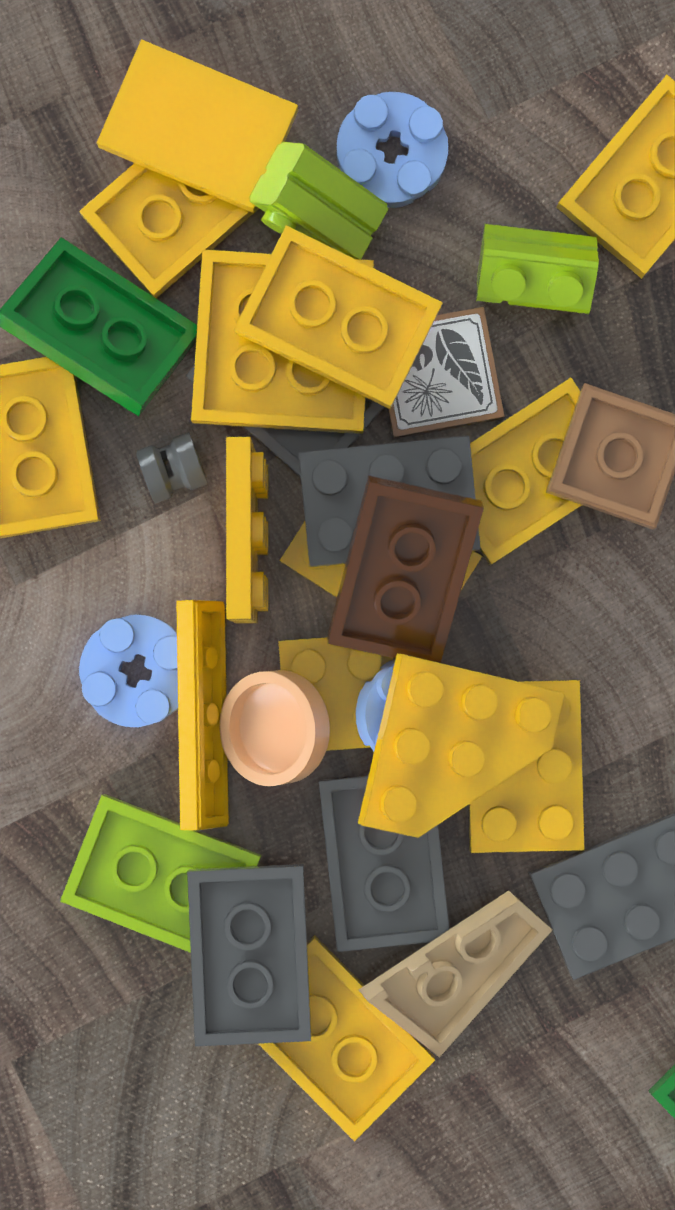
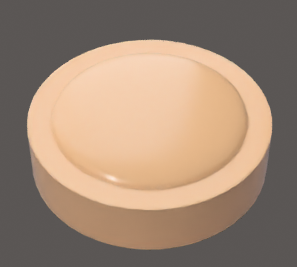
M275 670L250 674L235 684L224 701L220 715V737L224 752L235 770L245 779L255 784L277 786L304 779L319 766L328 747L330 723L325 703L317 689L304 677L294 672Z

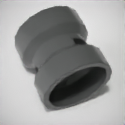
M190 432L173 437L170 445L157 448L150 445L136 450L142 474L155 504L170 499L174 491L186 487L193 491L208 485ZM169 460L174 474L173 477H170L165 461Z

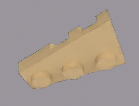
M508 890L360 988L359 991L369 1003L440 1057L553 929Z

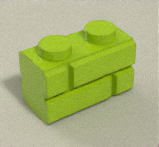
M282 142L277 145L265 167L266 173L261 175L249 197L252 204L265 212L261 221L282 234L287 225L354 259L361 260L373 239L372 233L377 231L389 209L388 204L307 145L291 142Z
M485 224L477 273L476 301L492 303L508 301L509 305L589 314L599 264L597 237Z

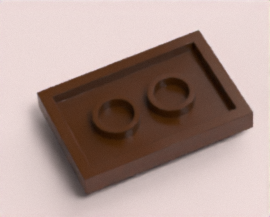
M368 475L327 634L328 644L396 658L398 653L441 663L484 510L482 501Z

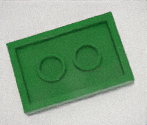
M62 237L0 308V327L138 417L194 346L197 338V324Z

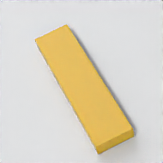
M176 601L180 830H204L225 827L229 824L228 759L220 737V715L226 699L224 601Z

